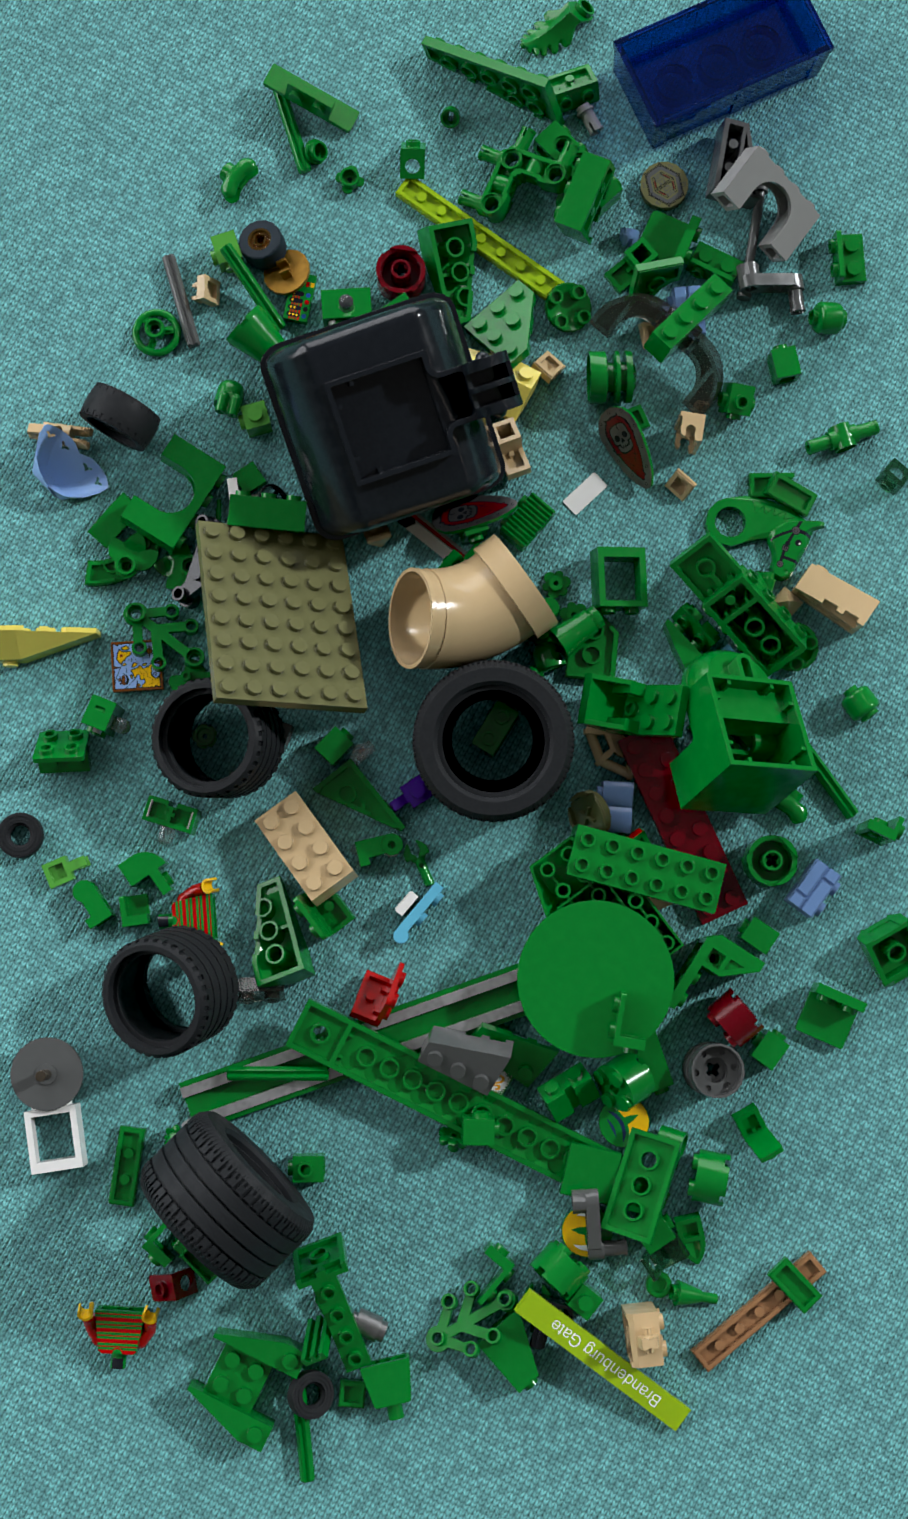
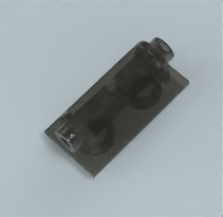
M239 977L237 980L239 985L237 1002L241 1004H252L254 1001H264L273 1004L278 1003L280 1000H286L285 985L260 988L257 986L255 977Z

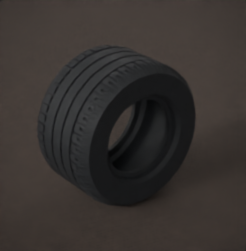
M484 660L455 669L444 676L429 691L416 716L412 745L414 760L421 779L440 803L451 811H455L457 814L469 819L483 822H504L518 819V817L534 812L547 803L546 801L550 800L555 795L554 793L559 790L567 777L566 774L569 772L570 764L573 760L575 746L573 722H571L570 712L562 700L563 698L543 676H540V674L528 667L514 662ZM483 700H501L512 704L524 714L532 731V748L525 764L516 773L499 780L481 779L467 772L456 759L452 747V733L457 719L468 707Z
M205 1111L195 1114L145 1163L141 1170L140 1184L143 1193L167 1228L204 1266L223 1281L238 1289H253L261 1285L313 1231V1213L296 1187L248 1136L216 1112Z

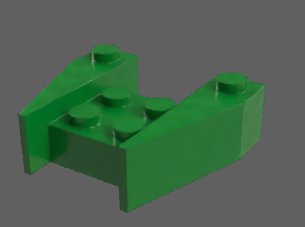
M218 1327L213 1337L226 1343L207 1383L204 1384L193 1378L187 1390L237 1441L261 1452L274 1426L275 1419L253 1409V1406L272 1367L297 1379L303 1366L301 1356L304 1344L288 1336Z

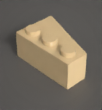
M811 564L791 591L799 599L850 634L855 633L864 626L880 603L879 600L830 574L823 566Z

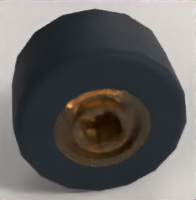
M258 220L250 223L243 229L239 237L241 253L246 261L255 269L270 270L278 266L276 261L284 258L286 255L287 245L282 233L274 223L267 220Z

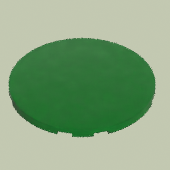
M589 900L564 906L551 913L537 925L528 937L520 955L517 987L521 1005L528 1020L545 1040L562 1051L587 1058H605L625 1053L622 1052V1047L613 1046L612 1039L608 1038L610 1022L615 1023L616 1012H612L614 997H619L620 991L627 993L621 1034L643 1037L647 1040L660 1026L670 1007L674 991V969L666 943L647 919L634 910L617 903Z

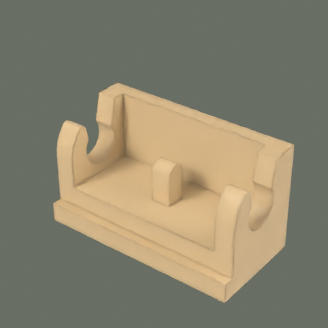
M680 412L674 426V430H676L674 445L677 450L681 445L680 440L686 439L689 441L688 454H696L703 438L705 414Z

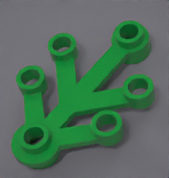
M134 602L126 606L123 617L125 622L132 626L134 641L132 652L136 657H143L147 653V645L143 641V626L151 632L153 650L151 665L154 671L162 672L167 667L166 659L163 657L162 642L181 655L185 660L186 666L190 669H199L204 665L205 656L200 648H188L171 635V633L185 632L190 636L197 634L199 624L195 619L156 624L151 620L152 618L165 617L169 621L178 619L179 608L177 605L168 604L166 607L146 608L143 604ZM170 609H174L176 614L169 615L167 612ZM134 613L141 614V616L137 619L132 618V614ZM189 624H194L196 628L194 630H188L187 626ZM137 646L144 647L143 651L137 652L135 648ZM193 657L199 658V662L192 663L190 662V659ZM160 660L164 664L161 667H157L154 665L155 662Z
M467 1281L463 1286L465 1297L457 1322L449 1326L452 1311L457 1308L458 1299L450 1293L443 1295L441 1298L443 1309L438 1325L432 1327L426 1335L428 1348L437 1353L444 1352L450 1348L463 1352L469 1358H476L480 1354V1346L476 1342L467 1341L465 1343L453 1338L461 1332L485 1339L492 1345L500 1344L503 1339V1334L497 1328L487 1329L475 1324L500 1310L512 1312L518 1304L517 1295L509 1289H503L496 1295V1300L471 1313L475 1299L480 1294L481 1289L475 1281ZM471 1285H475V1291L469 1294L468 1288ZM508 1295V1303L502 1304V1297ZM453 1298V1304L447 1307V1299ZM493 1332L498 1333V1338L495 1341L490 1339ZM437 1334L442 1336L439 1343H435L434 1340ZM470 1345L475 1346V1351L472 1354L468 1353Z

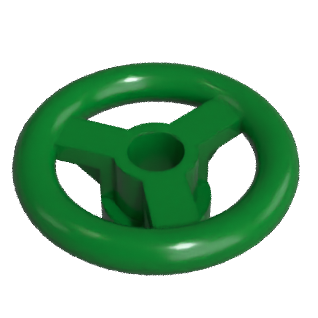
M151 309L142 313L136 319L132 329V337L136 347L141 352L149 356L160 357L169 354L177 347L181 338V327L176 317L170 312L162 309ZM151 317H163L167 319L172 324V326L165 327L160 319ZM142 324H144V330L150 339L147 346L140 339L139 332ZM154 329H160L157 334L152 333ZM174 334L172 341L166 347L155 349L158 340H161L163 336Z

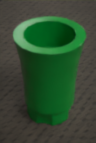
M591 605L585 611L581 610L573 617L554 626L547 632L552 642L557 644L559 652L565 658H568L589 638L597 634L598 630L605 626L601 614Z

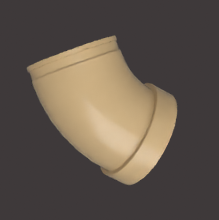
M493 534L473 549L475 553L473 556L458 564L444 568L420 569L411 567L404 570L397 579L391 595L388 627L394 656L402 667L406 669H448L495 657L521 644L533 635L539 638L557 625L558 621L524 569L503 542Z

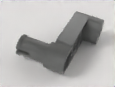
M756 261L742 263L736 267L741 293H785L788 295L791 315H799L806 312L802 293L805 290L802 274L760 273L759 265Z
M598 1189L571 1190L573 1214L585 1213L588 1259L603 1260L607 1256H628L626 1238L604 1241L601 1238Z

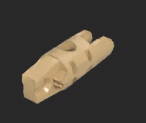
M43 422V424L29 423L27 433L31 439L38 440L39 433L44 425L49 424L64 431L73 439L78 449L89 450L90 443L77 439L75 436L91 437L94 430L89 427ZM47 431L48 438L56 436L55 434H50V432Z

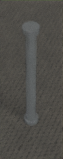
M764 185L757 187V191H760L761 199L753 207L744 263L755 261L765 195L768 194V188ZM739 291L736 298L740 301H750L752 294Z

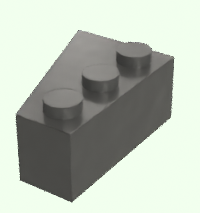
M433 1026L422 1045L418 1062L487 1096L511 1058L514 1041L506 1040V1042L491 1040L490 1036L482 1035L481 1037L465 1035V1031Z

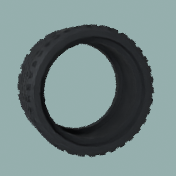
M198 678L195 681L190 680L184 685L178 686V689L173 690L158 708L159 711L155 715L151 734L154 760L157 761L158 769H161V774L168 779V782L174 785L176 789L183 790V793L202 798H239L247 796L259 790V787H263L273 777L272 774L277 771L278 764L281 763L282 753L284 754L285 731L278 709L275 707L236 705L243 714L248 727V747L243 761L234 772L218 781L208 777L200 770L191 753L190 733L197 715L205 706L213 702L211 678Z
M172 926L132 941L119 949L116 955H113L111 962L106 967V972H104V980L102 982L103 1007L111 1027L131 1049L148 1057H174L212 1038L229 1024V1020L232 1019L233 1012L237 1007L236 1002L239 997L238 977L230 956H228L224 947L222 948L220 943L213 939L211 935L206 934L200 929L196 930L195 927ZM155 954L173 960L187 975L195 997V1011L189 1027L176 1025L166 1019L157 1009L150 996L147 972Z

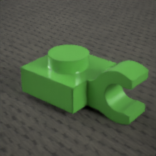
M84 855L70 862L67 856H62L41 865L50 888L55 889L75 880L74 872L90 866L91 863L88 856Z

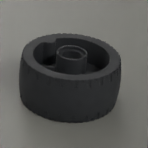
M97 382L92 388L79 413L87 423L101 433L137 451L145 450L154 437L161 421L154 411L137 399L113 386Z

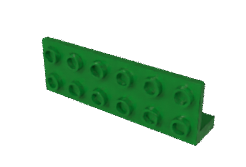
M580 824L573 827L571 836L574 838L566 869L567 875L710 914L716 912L727 864Z

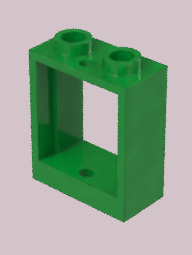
M598 546L590 551L592 606L597 611H601L602 615L616 614V611H624L625 615L640 614L639 611L648 607L646 553L644 547ZM604 562L634 563L635 600H606Z

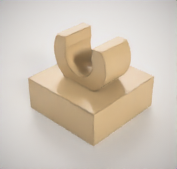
M206 274L198 275L197 282L192 284V287L197 289V295L192 296L191 299L210 307L219 306L220 282Z

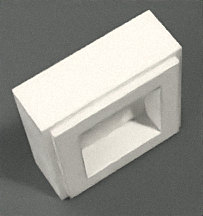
M410 891L398 904L395 911L403 916L419 897L413 891Z

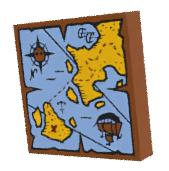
M143 640L147 645V653L143 657H136L133 654L132 644L134 641L111 642L114 693L164 690V672L154 671L151 665L153 658L152 640ZM143 646L135 648L137 652H141L144 649ZM158 660L154 665L161 667L163 661Z

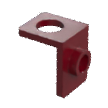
M191 1267L172 1274H153L149 1276L153 1301H177L198 1292L195 1272ZM184 1275L190 1281L189 1288L186 1291L181 1288L180 1284L181 1278Z

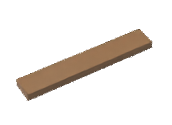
M809 1250L793 1263L811 1284L815 1283L827 1272ZM771 1281L695 1345L691 1352L707 1372L711 1371L792 1301Z

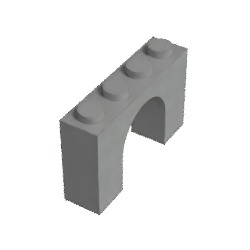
M758 145L745 148L712 191L711 195L726 211L740 209L759 185H764L770 189L777 202V217L771 229L758 244V247L772 262L787 261L818 220L820 214L815 210L814 204L805 199L800 193L799 187L784 175V170L770 159L769 153Z

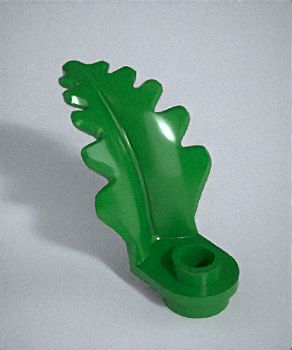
M587 0L567 2L561 9L546 11L544 14L545 22H535L534 27L536 30L529 29L527 34H524L523 38L520 39L521 48L526 49L528 53L533 52L535 56H538L539 51L542 56H546L547 48L553 54H556L559 43L564 47H569L572 43L575 28L579 24L589 23L592 20V15L594 14L593 6Z

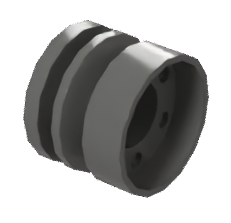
M711 1041L700 1042L688 1050L682 1062V1075L687 1085L695 1092L712 1098H726L734 1094L742 1085L745 1075L744 1063L739 1053L732 1047ZM707 1064L714 1065L712 1067V1074L706 1073L708 1071Z

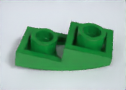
M122 493L88 530L105 548L109 547L113 537L117 538L125 528H128L127 525L120 522L121 514L131 501V498L125 493Z

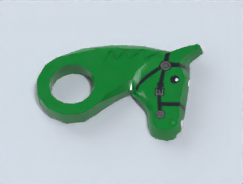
M739 496L717 501L708 510L704 527L706 533L710 531L724 548L728 549L754 541L765 540L771 551L769 572L775 573L774 579L783 582L788 580L793 574L809 544L812 532L823 529L824 522L806 521L792 510L770 500ZM723 510L738 512L744 522L743 531L734 537L722 535L715 525L716 515Z

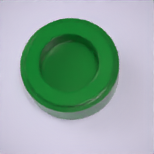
M654 1270L647 1275L645 1287L651 1296L663 1298L670 1293L672 1282L664 1271Z

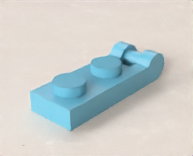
M437 882L433 884L395 930L393 938L397 943H405L409 938L408 931L415 924L419 927L428 916L425 913L430 905L435 907L444 897L441 893L444 888Z

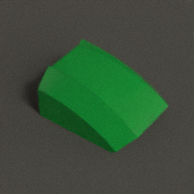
M901 913L887 915V917L865 930H861L857 940L883 986H894L908 977V918Z

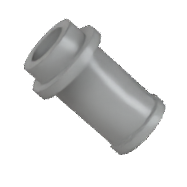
M586 102L577 108V118L583 121L589 135L595 136L599 133L597 130L602 131L604 127L593 111L594 106Z

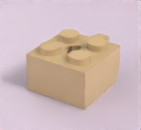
M652 1301L621 1304L627 1358L632 1368L664 1366L663 1357H668L666 1341L663 1340V1336L660 1334V1330H664V1319L659 1308H656Z

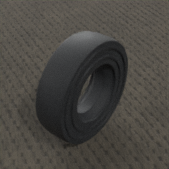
M14 813L6 817L0 824V848L11 857H30L43 844V827L38 819L30 814ZM17 826H25L30 832V839L24 845H16L11 839V833Z
M314 1369L301 1371L297 1379H292L287 1392V1400L291 1410L297 1416L308 1420L323 1416L331 1407L334 1398V1388L330 1378L323 1372ZM309 1384H315L319 1390L318 1399L313 1404L307 1405L303 1401V1391Z

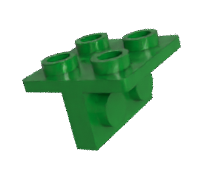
M81 729L40 732L32 757L33 763H38L40 774L90 771L92 766L88 747L90 732Z

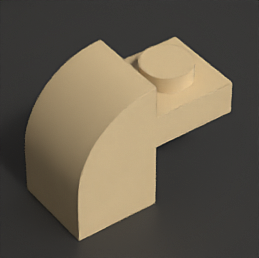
M511 417L494 423L493 427L505 462V474L508 481L531 473V466L523 450L522 438L514 418Z

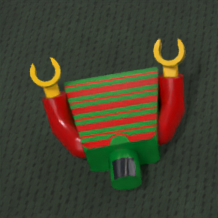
M217 878L204 879L201 883L191 885L179 894L177 902L172 903V913L158 915L159 930L182 925L195 927L196 930L200 929L218 941L216 900L213 893L219 892L220 889H213L212 882L217 880Z
M94 1302L89 1303V1309H84L81 1303H79L77 1317L83 1321L91 1341L95 1346H98L99 1353L111 1354L110 1368L124 1369L126 1368L127 1355H136L139 1349L146 1347L156 1333L160 1308L157 1307L156 1312L153 1313L149 1311L148 1305L145 1307L99 1305L94 1313Z

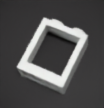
M71 1101L67 1105L51 1111L31 1108V1110L24 1112L31 1175L79 1168L88 1164L80 1102L72 1103ZM69 1112L75 1155L40 1161L35 1117Z

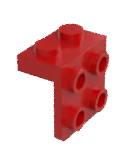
M402 962L398 964L391 979L366 970L349 1016L377 1028L382 1019L387 1020L398 1000L399 994L397 992L399 987L401 988L406 977V973L402 972L405 964Z

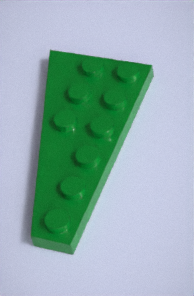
M424 37L421 45L428 59L452 72H455L457 69L460 70L467 77V80L474 84L478 80L488 85L487 91L518 108H522L523 105L534 113L533 116L540 120L545 116L552 121L556 120L560 125H564L565 121L550 79L547 76L528 72L521 66H511L501 59H491L481 52L474 53L458 44L446 43L438 37Z

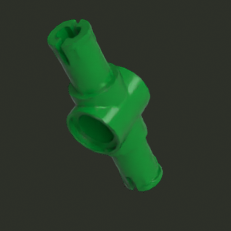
M872 420L860 425H850L847 421L830 427L827 430L828 432H825L821 437L807 440L805 442V449L808 455L825 450H835V453L848 451L857 446L860 439L877 435L880 432L878 422Z

